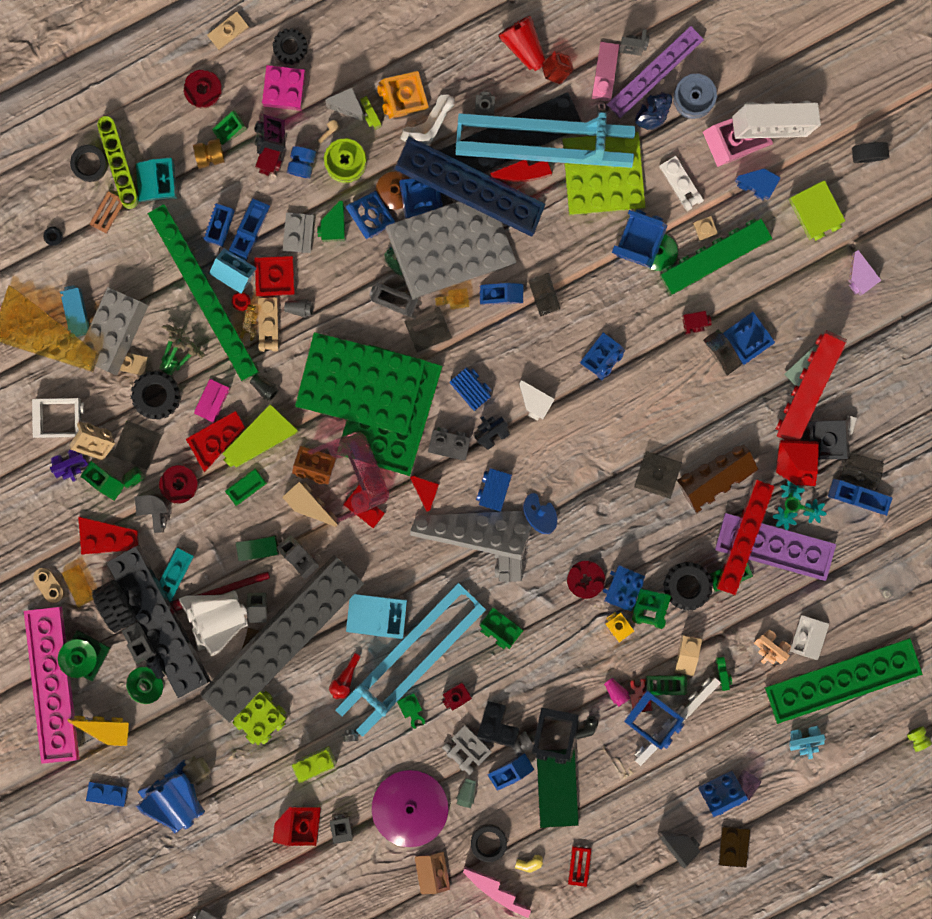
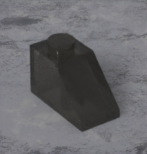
M719 329L703 339L709 352L726 375H729L743 365L730 341Z

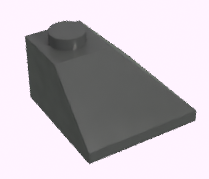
M663 831L657 833L683 868H686L700 853L698 849L700 844L694 837L689 838L687 834Z

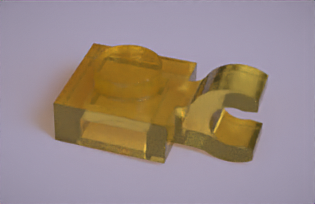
M467 288L448 290V296L435 298L436 306L449 304L450 310L469 308Z
M249 304L246 309L243 329L240 333L241 339H243L245 333L251 335L250 341H253L256 333L252 325L256 324L258 313H255L256 306Z

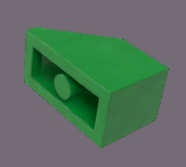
M338 201L321 220V226H317L318 237H321L322 242L345 241L343 201Z
M93 461L88 464L80 476L97 491L115 501L124 488L121 481Z

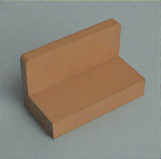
M444 852L415 857L421 894H438L450 890Z

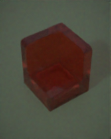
M554 51L543 63L544 66L542 67L545 79L557 84H561L574 70L570 56L558 51Z

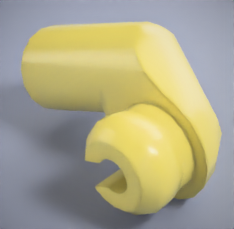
M534 855L533 860L529 862L517 859L515 868L531 873L542 867L543 858L540 855Z

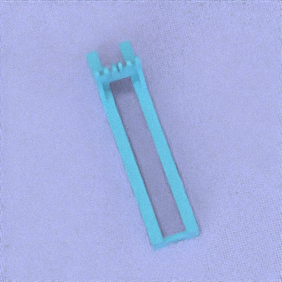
M458 113L456 155L632 168L634 154L604 152L605 137L634 139L635 126L606 124V113H599L597 118L587 123ZM463 126L597 136L595 151L465 142L460 140Z
M458 583L335 710L343 716L361 697L365 698L376 710L356 729L363 737L486 609ZM461 594L466 595L474 603L475 608L381 703L369 691V688Z

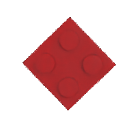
M293 256L254 258L256 267V297L295 295Z

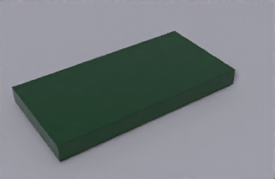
M553 749L546 751L566 754L567 749ZM575 749L572 761L566 762V765L555 763V759L547 758V761L537 759L540 828L578 826Z

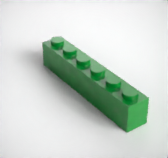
M754 218L745 223L747 227L742 230L738 227L729 232L730 236L724 240L720 237L712 242L713 246L707 249L704 246L696 250L695 253L697 255L691 258L687 255L680 259L679 265L673 267L671 264L662 269L663 274L660 275V278L670 296L772 240L773 238L763 220L757 221Z

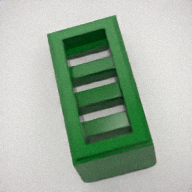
M137 466L133 467L122 477L124 487L132 489L145 478V475Z
M687 675L646 676L647 691H650L652 695L687 694ZM653 680H657V690L653 691ZM661 680H664V690H661ZM669 680H672V690H669ZM677 680H680V690H677Z

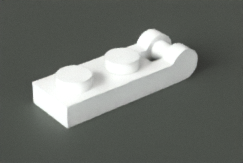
M676 156L659 166L686 211L692 209L693 205L703 202V198ZM691 192L693 197L687 200L685 195Z

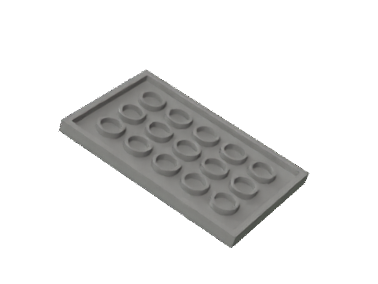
M460 201L385 227L412 299L516 264L502 223Z

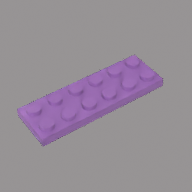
M727 513L724 514L715 550L728 554L741 517ZM762 523L749 560L826 581L836 544Z

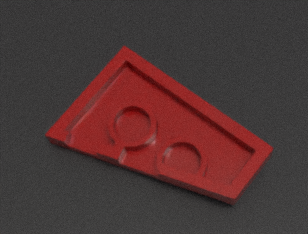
M237 411L186 438V441L201 468L206 472L246 427Z
M78 517L81 555L128 551L139 545L138 530Z

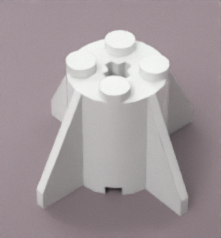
M235 591L224 595H198L179 598L181 605L187 613L189 623L192 622L194 627L192 631L196 637L198 651L207 648L211 656L215 655L223 649L241 628L248 626L247 620L244 615H247L246 609L243 604L239 605V599Z

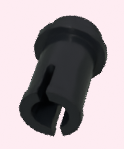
M153 655L146 659V666L153 671L157 679H161L167 673L160 663V658Z

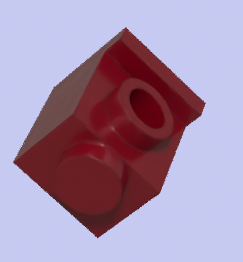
M706 311L682 315L685 335L690 334V330H693V333L705 331L704 327L712 326L710 314L707 315Z

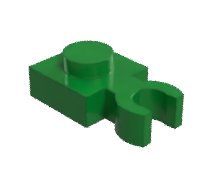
M725 657L716 658L719 682L721 683L720 689L722 691L730 690L729 685H732L731 673L727 674Z
M415 693L397 701L405 719L411 717L413 729H416L414 722L417 719L421 720L423 725L425 724V719L418 714V712L422 711V708Z

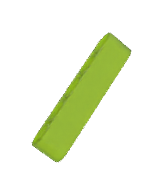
M103 116L98 120L97 126L117 192L123 206L127 209H133L138 205L139 199L119 133L113 119ZM105 123L112 124L109 130L105 131L102 129ZM116 141L117 146L111 149L108 148V143ZM116 159L123 160L122 165L119 167L114 166L113 162ZM121 177H128L129 180L127 184L121 185L119 184V179ZM127 195L134 196V200L131 203L124 201Z

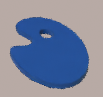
M529 494L525 498L523 505L527 521L539 533L551 534L556 529L558 520L553 505L547 503L546 506H541L538 494Z

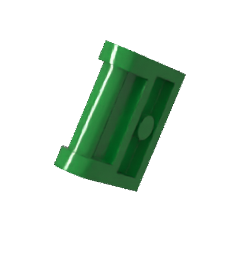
M640 589L632 621L636 624L645 623L654 625L655 628L663 629L666 625L665 616L671 596ZM643 611L656 612L655 618L644 616Z

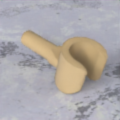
M336 120L327 123L329 130L317 140L320 144L329 135L339 131L340 126Z

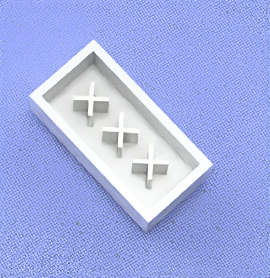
M773 101L763 104L748 102L732 116L735 139L807 137L821 125L818 103H811V101H802L800 103L785 101L781 104H775Z

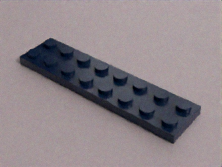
M409 136L394 168L531 237L536 231L545 207V203Z

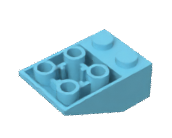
M354 594L349 599L346 632L403 639L407 599Z

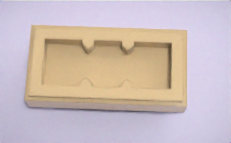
M235 12L207 34V36L220 51L247 30L249 26L239 13Z
M127 353L119 371L136 375L145 374L148 357Z

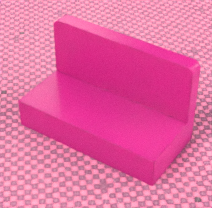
M210 379L194 414L215 423L231 388Z

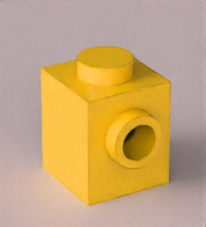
M613 612L606 617L607 622H605V625L618 642H621L634 632L621 612L617 614Z

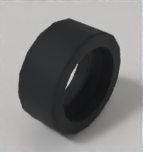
M874 142L853 146V162L868 163L890 158L888 143Z
M83 145L77 148L71 155L70 166L74 175L82 181L95 182L101 179L107 172L108 161L103 151L98 147ZM87 152L96 154L100 159V168L91 175L82 173L78 168L80 156Z
M486 824L480 826L471 837L473 854L484 862L499 860L507 849L505 833L495 825ZM486 832L495 833L500 839L498 851L491 855L482 853L477 845L479 837Z

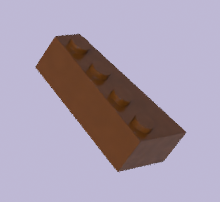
M743 444L734 447L732 451L724 455L717 456L715 460L707 464H702L698 469L682 475L681 478L677 479V482L686 500L697 514L702 510L701 506L705 503L710 505L715 501L714 497L719 493H727L731 490L730 488L733 483H741L759 469L751 452Z

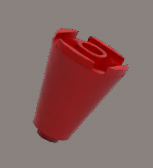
M531 16L517 21L514 25L498 34L500 40L529 70L534 69V71H537L544 66L543 62L546 59Z

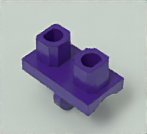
M73 450L68 451L70 459L63 461L61 455L52 457L51 472L56 478L61 476L64 480L71 478L72 482L77 481L76 475L82 473L80 468L88 465L84 456Z

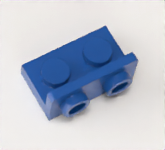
M602 333L580 361V364L603 380L611 373L616 362L622 359L625 349L605 333Z

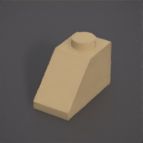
M681 635L675 673L694 676L701 649V638Z

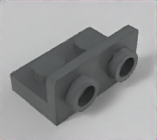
M647 29L642 30L640 39L633 35L622 37L619 53L641 56L642 52L647 50L650 35H646Z

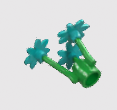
M788 480V486H780L781 489L786 491L781 497L789 498L785 502L786 510L784 511L781 507H778L780 514L773 515V518L779 520L776 527L784 523V528L788 530L789 523L797 525V522L792 518L798 515L796 512L800 509L805 510L804 516H809V523H812L814 519L820 523V516L827 515L825 511H822L825 503L818 505L817 499L813 500L812 505L806 503L805 506L801 504L802 498L799 493L805 492L804 488H798L799 486L793 485Z

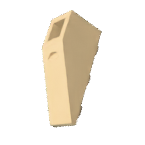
M298 482L282 497L295 512L335 527L338 526L336 522L338 518L332 511L328 513L323 508L325 504L319 497L315 499L312 496L311 492L313 490L306 482L304 484Z

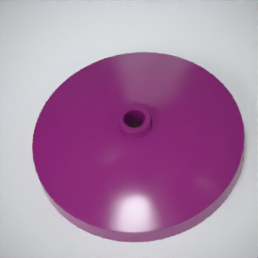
M418 770L398 771L388 776L378 786L372 801L373 821L381 835L393 844L402 847L424 845L436 838L445 826L448 817L446 793L440 783L425 772ZM408 806L413 807L412 813L406 811Z

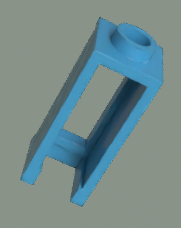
M75 285L64 287V291H61L60 294L63 295L61 299L68 330L71 331L69 336L74 338L86 335L90 326L82 291L80 288H76Z

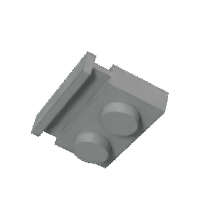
M286 212L283 251L311 254L314 215Z

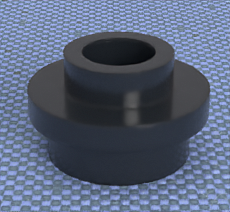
M49 227L45 230L43 238L48 245L57 246L61 243L63 234L59 228ZM52 233L57 235L55 240L50 239Z

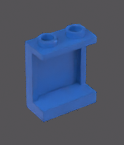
M636 209L635 212L629 210L628 214L630 217L619 245H614L612 253L619 258L651 268L668 226L661 217L653 215L651 218L645 216L646 213Z

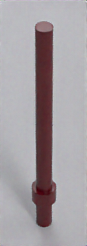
M268 571L194 596L221 595L270 579ZM179 599L173 600V603H170L175 611L183 609Z

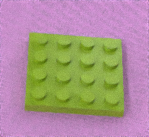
M635 132L634 139L605 137L604 152L634 154L632 168L564 163L569 215L646 208L639 132ZM597 136L563 138V149L595 151Z

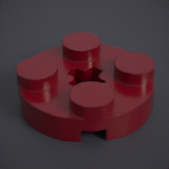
M196 70L187 76L183 92L191 105L199 109L214 106L222 96V85L219 78L213 72ZM199 85L208 86L205 94L202 92L198 93Z
M182 465L169 467L160 478V492L172 503H186L195 496L198 490L197 476L191 469ZM177 479H180L181 482H184V486L181 487V490H178L177 487H174V483L177 482Z
M587 560L577 562L568 572V588L577 597L590 599L597 596L604 588V572L594 562ZM584 574L587 577H591L589 585H585V583L580 581V579H583Z

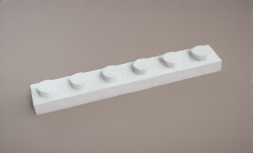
M710 677L707 678L701 685L703 688L698 693L695 691L688 698L690 702L685 707L681 705L675 712L684 718L685 721L721 683L715 677L712 679ZM677 719L666 720L661 726L663 729L660 733L657 734L655 732L651 737L661 743L677 722ZM650 742L645 748L642 746L636 751L634 760L641 766L658 748Z

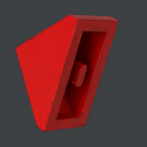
M415 476L410 477L426 512L430 511L439 484Z

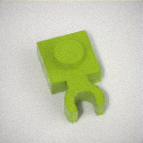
M367 96L361 98L360 102L366 111L367 116L364 118L368 126H373L375 130L382 127Z

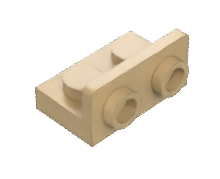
M79 421L77 423L79 431L70 443V449L104 460L115 444L112 433L108 429H101L90 423Z

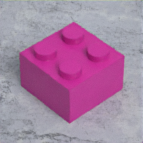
M266 65L262 99L263 106L302 111L306 77L305 70Z

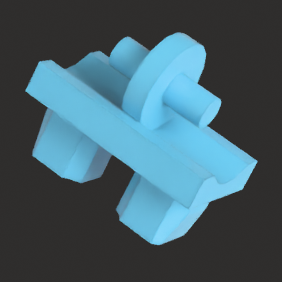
M818 726L808 728L809 737L802 738L801 730L791 731L790 751L799 750L800 756L807 754L808 759H813L812 753L819 752L818 746L824 745L825 736L824 734L821 735Z

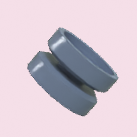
M690 74L683 77L677 84L673 94V104L677 112L689 119H700L706 116L715 105L717 99V89L713 81L702 74ZM692 94H693V95H696V94H697V95H698V98H697V99H694V98L692 97Z

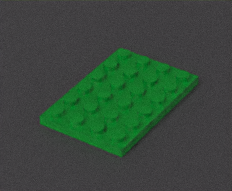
M314 332L295 407L407 435L426 360Z
M369 344V346H371V347H375V348L383 349V350H386V351H390V350H387V349L380 348V347L373 346V345H370V344ZM425 362L407 435L346 420L336 455L410 476L443 366Z

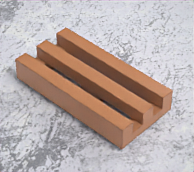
M108 191L90 225L107 234L123 207L120 198ZM110 197L113 198L108 208L106 209L104 215L102 216L100 222L97 225L96 222L99 216L101 215L103 209L105 208L106 204L108 203ZM116 201H118V206L116 207L106 227L103 228L102 225L104 224L114 204L116 203Z

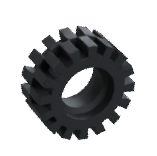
M286 28L284 31L278 32V35L274 37L273 51L278 60L284 62V64H298L301 59L305 58V54L307 55L308 44L304 35L299 30H294L293 28L287 30ZM289 39L296 41L298 44L297 50L292 54H288L283 50L284 42Z

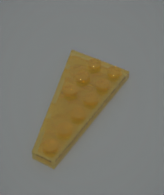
M8 285L0 309V343L93 372L99 353L14 287Z

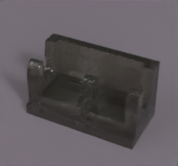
M549 273L528 280L540 317L561 310Z

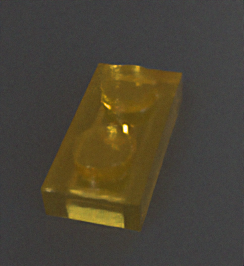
M80 564L62 572L78 607L93 601L92 589Z

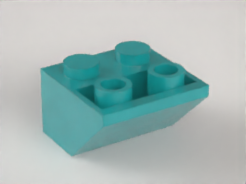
M172 158L152 159L136 163L139 202L177 199L175 165Z

